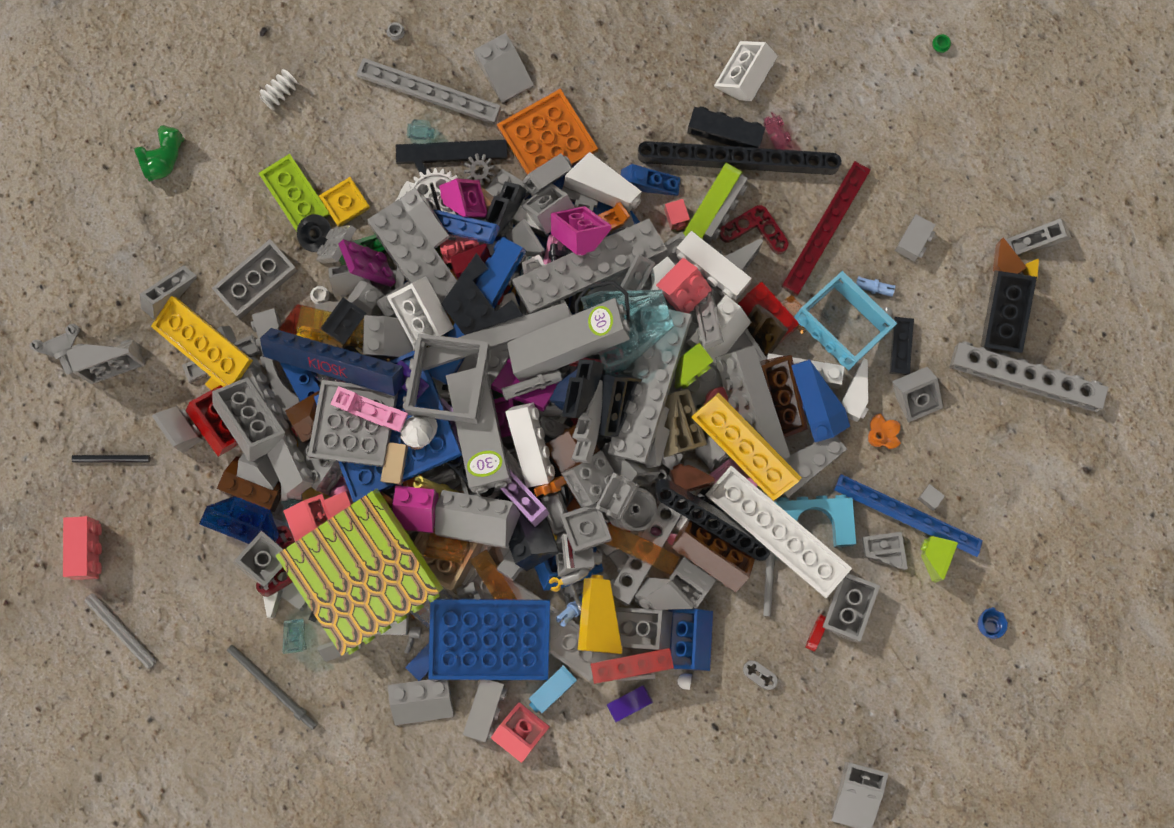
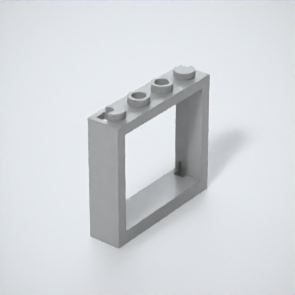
M418 333V338L415 340V344H413V351H415L414 359L411 358L409 364L411 375L406 380L407 396L403 397L405 412L412 416L478 424L491 353L489 342ZM426 346L479 352L468 414L415 407Z

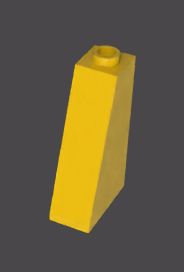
M591 575V578H584L578 650L622 654L610 580L603 579L602 575Z

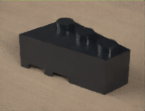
M602 373L600 379L603 381L602 410L598 434L618 437L628 414L626 409L629 402H633L635 398L633 395L637 384H641L642 379L627 374Z

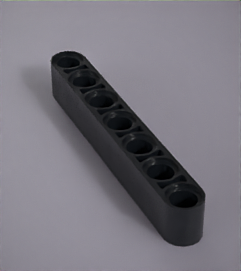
M661 479L656 483L657 498L664 505L756 560L763 561L769 557L770 551L732 517L669 479ZM662 490H669L666 493L661 492Z

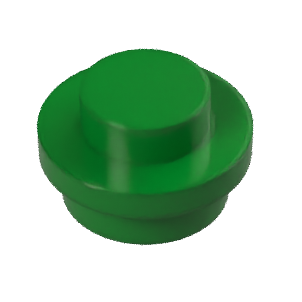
M937 35L933 39L932 46L935 51L944 53L949 50L951 40L947 35Z

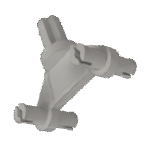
M69 324L65 328L66 333L44 343L41 340H33L29 346L32 350L55 357L56 360L59 359L66 374L73 373L66 351L72 349L74 341L80 332V328L76 324Z

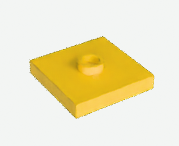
M351 177L319 195L320 200L338 227L343 226L370 209V206Z

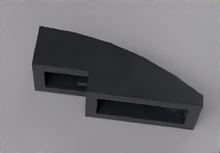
M505 181L499 197H493L484 221L497 224L500 227L497 235L512 220L527 193V190L519 184Z
M579 359L576 377L569 378L562 417L580 418L597 390L604 367L603 363Z

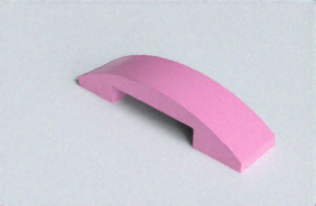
M339 386L331 402L332 406L401 432L408 416L406 412L375 402Z

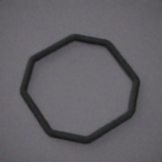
M615 281L588 285L575 301V314L579 313L578 304L589 289L613 285L625 296L626 319L630 323L628 292Z

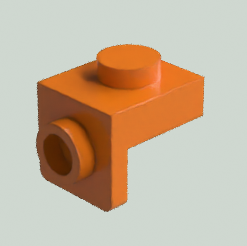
M621 202L616 203L612 209L598 215L611 225L609 232L622 227L630 218L628 211Z

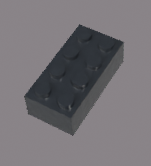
M994 271L981 346L1023 353L1037 277Z

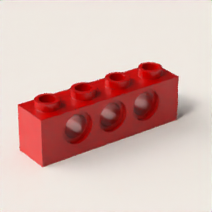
M670 648L590 664L594 684L674 668Z

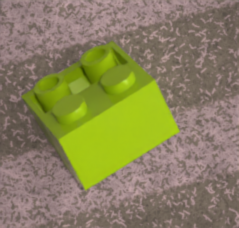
M700 343L696 344L679 358L674 383L676 390L680 387L685 389L696 380L694 376L700 377L711 369L709 364L713 362V359Z

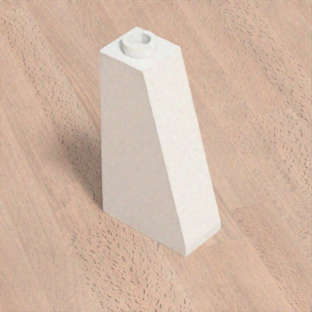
M590 152L565 175V187L614 207L616 203L621 202L629 212L632 208L636 209L641 202V190Z

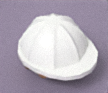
M419 416L408 418L400 432L401 439L412 449H422L432 441L437 432L438 425L436 419Z

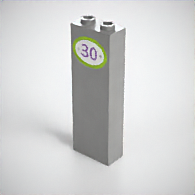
M613 298L507 342L513 374L520 382L537 377V374H546L579 359L630 340L628 331H631L627 319L624 318L627 313L623 304L619 305L617 300Z
M476 368L446 375L453 412L468 414ZM487 371L478 424L455 421L468 485L472 492L484 493L488 491L487 489L493 487L496 489L504 488L508 483H512Z

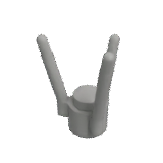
M583 582L570 584L563 590L566 606L570 603V598H574L580 612L582 605L578 596L581 595V591L583 593Z

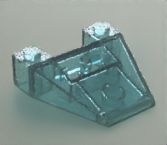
M662 290L627 291L630 308L629 325L631 331H628L630 340L599 352L601 361L604 364L605 373H617L626 370L674 328ZM599 291L581 297L584 310L613 298L617 300L619 305L623 304L625 308V296L621 291Z

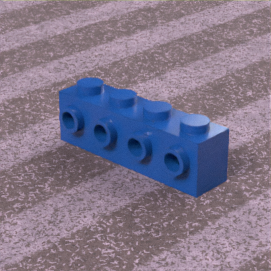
M280 362L300 401L317 391L320 392L318 384L320 378L317 373Z

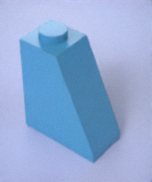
M563 665L529 698L531 701L529 706L536 713L540 711L543 714L577 682L576 678Z

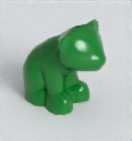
M161 125L157 130L160 142L158 149L146 151L143 146L134 148L141 170L149 182L163 179L171 174L178 157L179 147L185 140L178 129Z

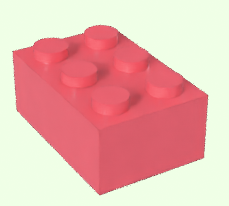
M88 516L63 518V577L73 580L99 579V574L102 571V566L99 562V555L102 552L99 535L102 533V527L98 520Z

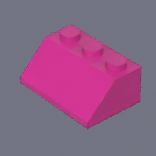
M586 206L551 213V235L576 255H586L587 252L595 251L611 230L609 223Z

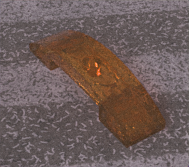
M608 524L607 528L612 540L604 544L616 550L619 549L664 573L672 575L680 557L642 537Z
M487 549L470 559L494 599H517L503 575L497 571L498 567Z

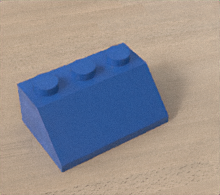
M668 609V611L673 612L670 639L673 669L710 671L713 611Z

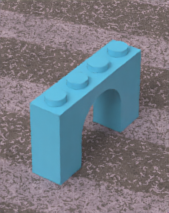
M836 495L833 499H828V496H816V499L808 500V497H797V500L789 501V498L784 497L777 498V501H775L779 507L796 521L804 511L818 510L823 512L832 524L834 547L856 545L853 498H847L846 495Z

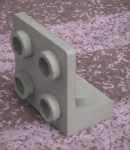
M309 442L302 454L315 482L311 487L316 491L329 495L342 476L341 468L338 461L307 457L310 446Z
M599 451L593 455L591 463H581L561 474L582 508L592 505L600 499L614 471L604 453Z

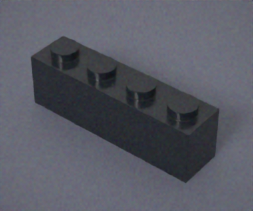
M694 106L687 133L733 147L760 148L766 127L758 122H747L741 117L733 118L723 112H712L706 107Z

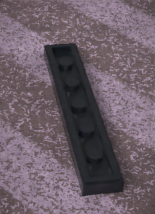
M503 139L396 144V164H414V160L417 158H421L423 163L469 161L468 158L470 156L476 161L475 154L477 153L479 160L482 159L483 154L486 155L485 160L490 158L492 160L508 159L507 141Z

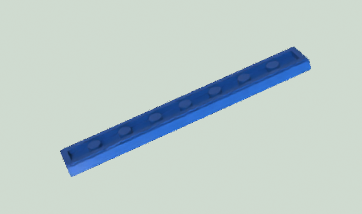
M840 474L834 488L835 491L926 534L955 541L958 543L956 548L977 557L979 555L983 540Z

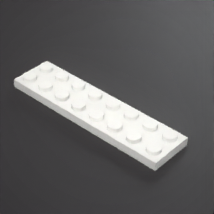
M732 466L727 469L706 493V497L732 517L824 598L831 594L852 569Z

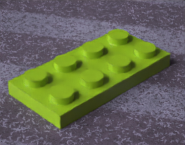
M291 154L286 155L258 173L296 232L300 221L308 215L316 214L324 218L330 216V213Z

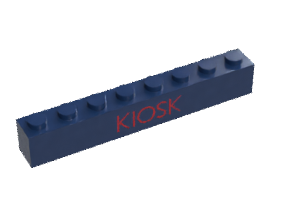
M270 328L260 337L263 357L392 396H395L405 384L403 366L274 328Z

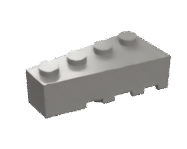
M837 436L819 441L784 459L802 478L797 484L781 495L783 498L786 497L788 499L847 450Z

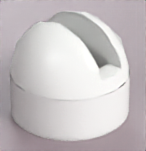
M686 673L679 676L678 685L682 689L690 690L692 674Z

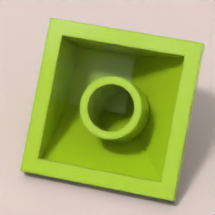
M930 536L927 540H923L920 550H922L921 557L933 582L936 583L945 579L958 545L957 542L935 536Z

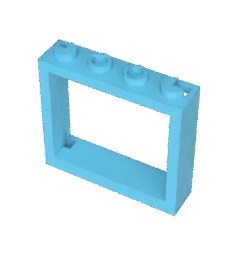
M843 271L801 307L794 316L798 323L814 339L818 340L848 371L897 324ZM834 288L880 331L856 356L809 313Z

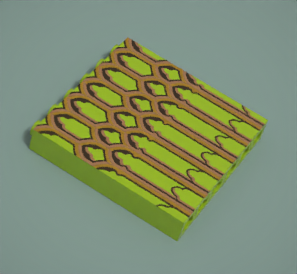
M378 489L371 491L275 555L341 656L347 652L349 655L359 649L358 645L362 642L365 645L375 639L374 634L379 631L381 634L392 628L390 626L391 623L395 621L397 623L402 622L408 617L406 614L410 611H413V613L419 611L424 607L422 603L427 600L430 603L440 597L439 592L443 590L434 573Z

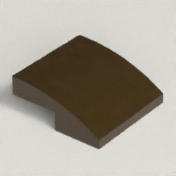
M757 304L748 315L751 323L747 329L767 357L768 353H773L788 329L773 314Z

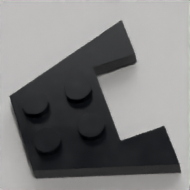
M477 253L441 303L464 335L524 316L512 300L495 311L477 287L474 280L489 270Z

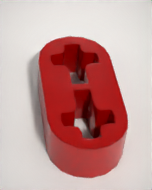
M819 614L805 648L813 652L817 649L825 631L823 624L826 616Z

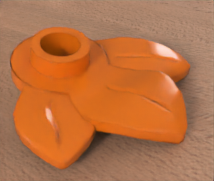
M881 413L871 419V431L868 434V441L872 446H885L888 449H894L901 444L900 440L896 437L901 428L898 421H885Z

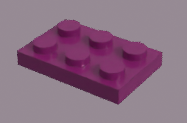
M344 239L338 243L351 274L389 287L396 283L393 271L390 269L384 253Z

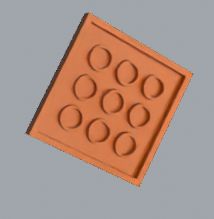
M561 88L497 124V128L507 141L526 175L560 153L570 160L571 166H573L589 152L592 154L598 152V147Z

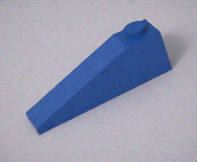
M811 360L791 365L814 442L835 437L849 428L850 423L845 407Z

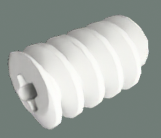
M285 69L281 70L282 76L276 75L277 81L274 79L270 81L272 86L266 84V91L260 90L261 96L259 95V97L273 111L275 110L273 103L280 105L278 99L285 100L283 94L285 93L290 96L289 88L295 91L294 84L299 85L296 79Z

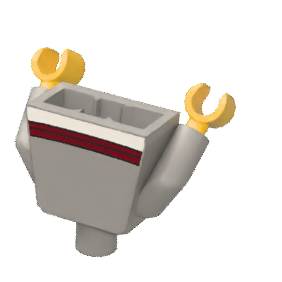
M566 532L554 535L560 552L556 555L558 577H561V579L553 577L549 580V584L558 583L556 587L551 588L553 592L559 591L563 584L567 586L583 579L594 568L595 564L600 565L602 562V554L593 552V547L573 553Z

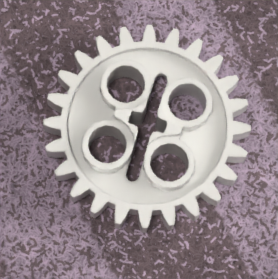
M434 168L433 173H430L429 169H427L426 175L419 172L420 178L418 179L414 176L415 183H408L411 189H406V193L414 187L419 192L428 190V193L424 196L431 207H433V210H437L430 184H434L441 211L457 214V212L449 207L443 206L441 192L438 189L440 185L458 178L457 175L452 177L451 171L445 174L444 169H442L438 173L437 169Z

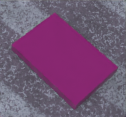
M510 358L491 384V389L503 394L502 388L520 383L513 374ZM559 382L546 386L543 390L541 388L513 397V399L524 404L534 402L535 408L544 412Z

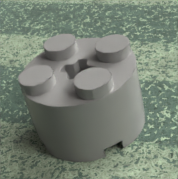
M709 437L705 439L707 445L697 448L695 454L713 471L714 466L717 469L730 456Z

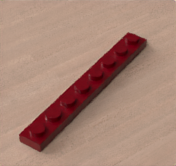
M854 161L782 284V288L796 296L799 295L871 169Z

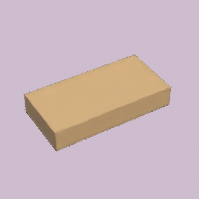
M388 443L381 475L382 483L402 485L408 450L407 445Z

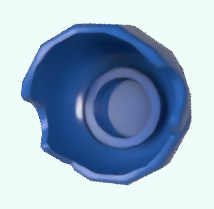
M992 607L981 613L978 617L977 626L985 637L998 639L1006 633L1008 622L1004 613Z

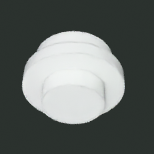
M317 286L312 289L310 298L313 303L319 304L329 300L330 295L325 287Z

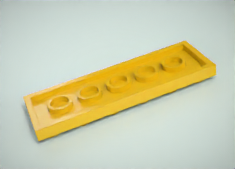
M175 296L169 298L151 325L155 331L223 387L240 381L253 361Z
M717 393L692 415L691 418L773 501L797 484L802 478L720 393Z

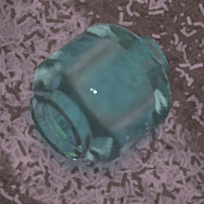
M413 119L407 125V138H410L413 144H428L430 138H434V127H431L428 120Z

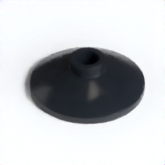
M312 214L304 217L297 227L299 244L307 251L317 252L321 245H325L328 240L326 236L332 229L330 223L321 215ZM310 230H313V236H310Z

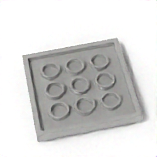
M322 380L307 457L383 467L392 430L332 406L331 402L338 386L393 408H396L398 393L392 396L352 383Z

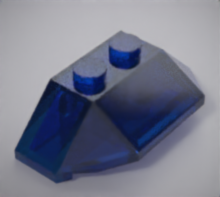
M235 496L206 506L199 525L246 544H250L261 531L275 543L279 537L271 510Z

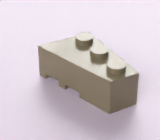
M689 389L668 395L665 407L669 409L664 427L669 429L670 432L664 449V458L707 445L702 428L691 418L696 409Z

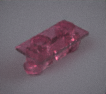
M771 112L773 117L770 118L768 116L764 118L763 125L766 127L768 135L776 133L775 136L770 138L775 149L785 150V146L793 148L790 143L792 141L788 131L785 132L782 127L785 125L780 115L777 116Z

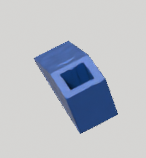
M635 164L621 169V176L644 193L679 195L680 177Z

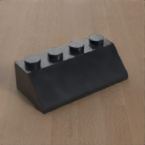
M535 487L528 488V489L532 492V494L536 497L535 492H534V488H535ZM504 493L494 498L510 501ZM518 509L520 516L508 545L515 564L527 572L560 552L547 517L535 527Z

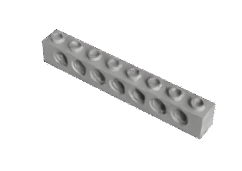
M965 341L959 342L955 346L949 368L1094 412L1103 409L1108 387L1103 386V383L1099 381H1086L1084 377L1079 375L1070 376L1058 369L1053 371L1047 369L1045 365H1033L1028 363L1029 361L1026 359L1010 358V355L1006 353L997 354L991 352L992 350L989 348H977L972 343ZM969 355H974L977 358V363L972 362ZM989 360L995 363V368H991L988 365ZM1006 367H1012L1014 370V374H1010L1007 371ZM1025 372L1031 373L1032 380L1026 378ZM1044 377L1050 379L1051 385L1045 384ZM1062 383H1066L1069 386V391L1063 388ZM1081 388L1087 391L1088 396H1084L1081 393Z
M687 459L684 462V466L691 465L705 473L707 471ZM659 500L656 503L658 508L655 520L647 529L639 532L637 539H639L636 546L632 545L627 553L629 556L626 563L622 562L617 570L619 573L617 579H612L610 582L613 598L628 607L682 516ZM662 511H668L671 514V517L669 519H663L660 516V513ZM658 527L661 530V534L654 536L650 530ZM649 544L652 550L649 553H644L641 550V546ZM633 561H640L642 567L639 570L633 569L631 567ZM623 578H630L632 584L629 587L623 586L621 584Z

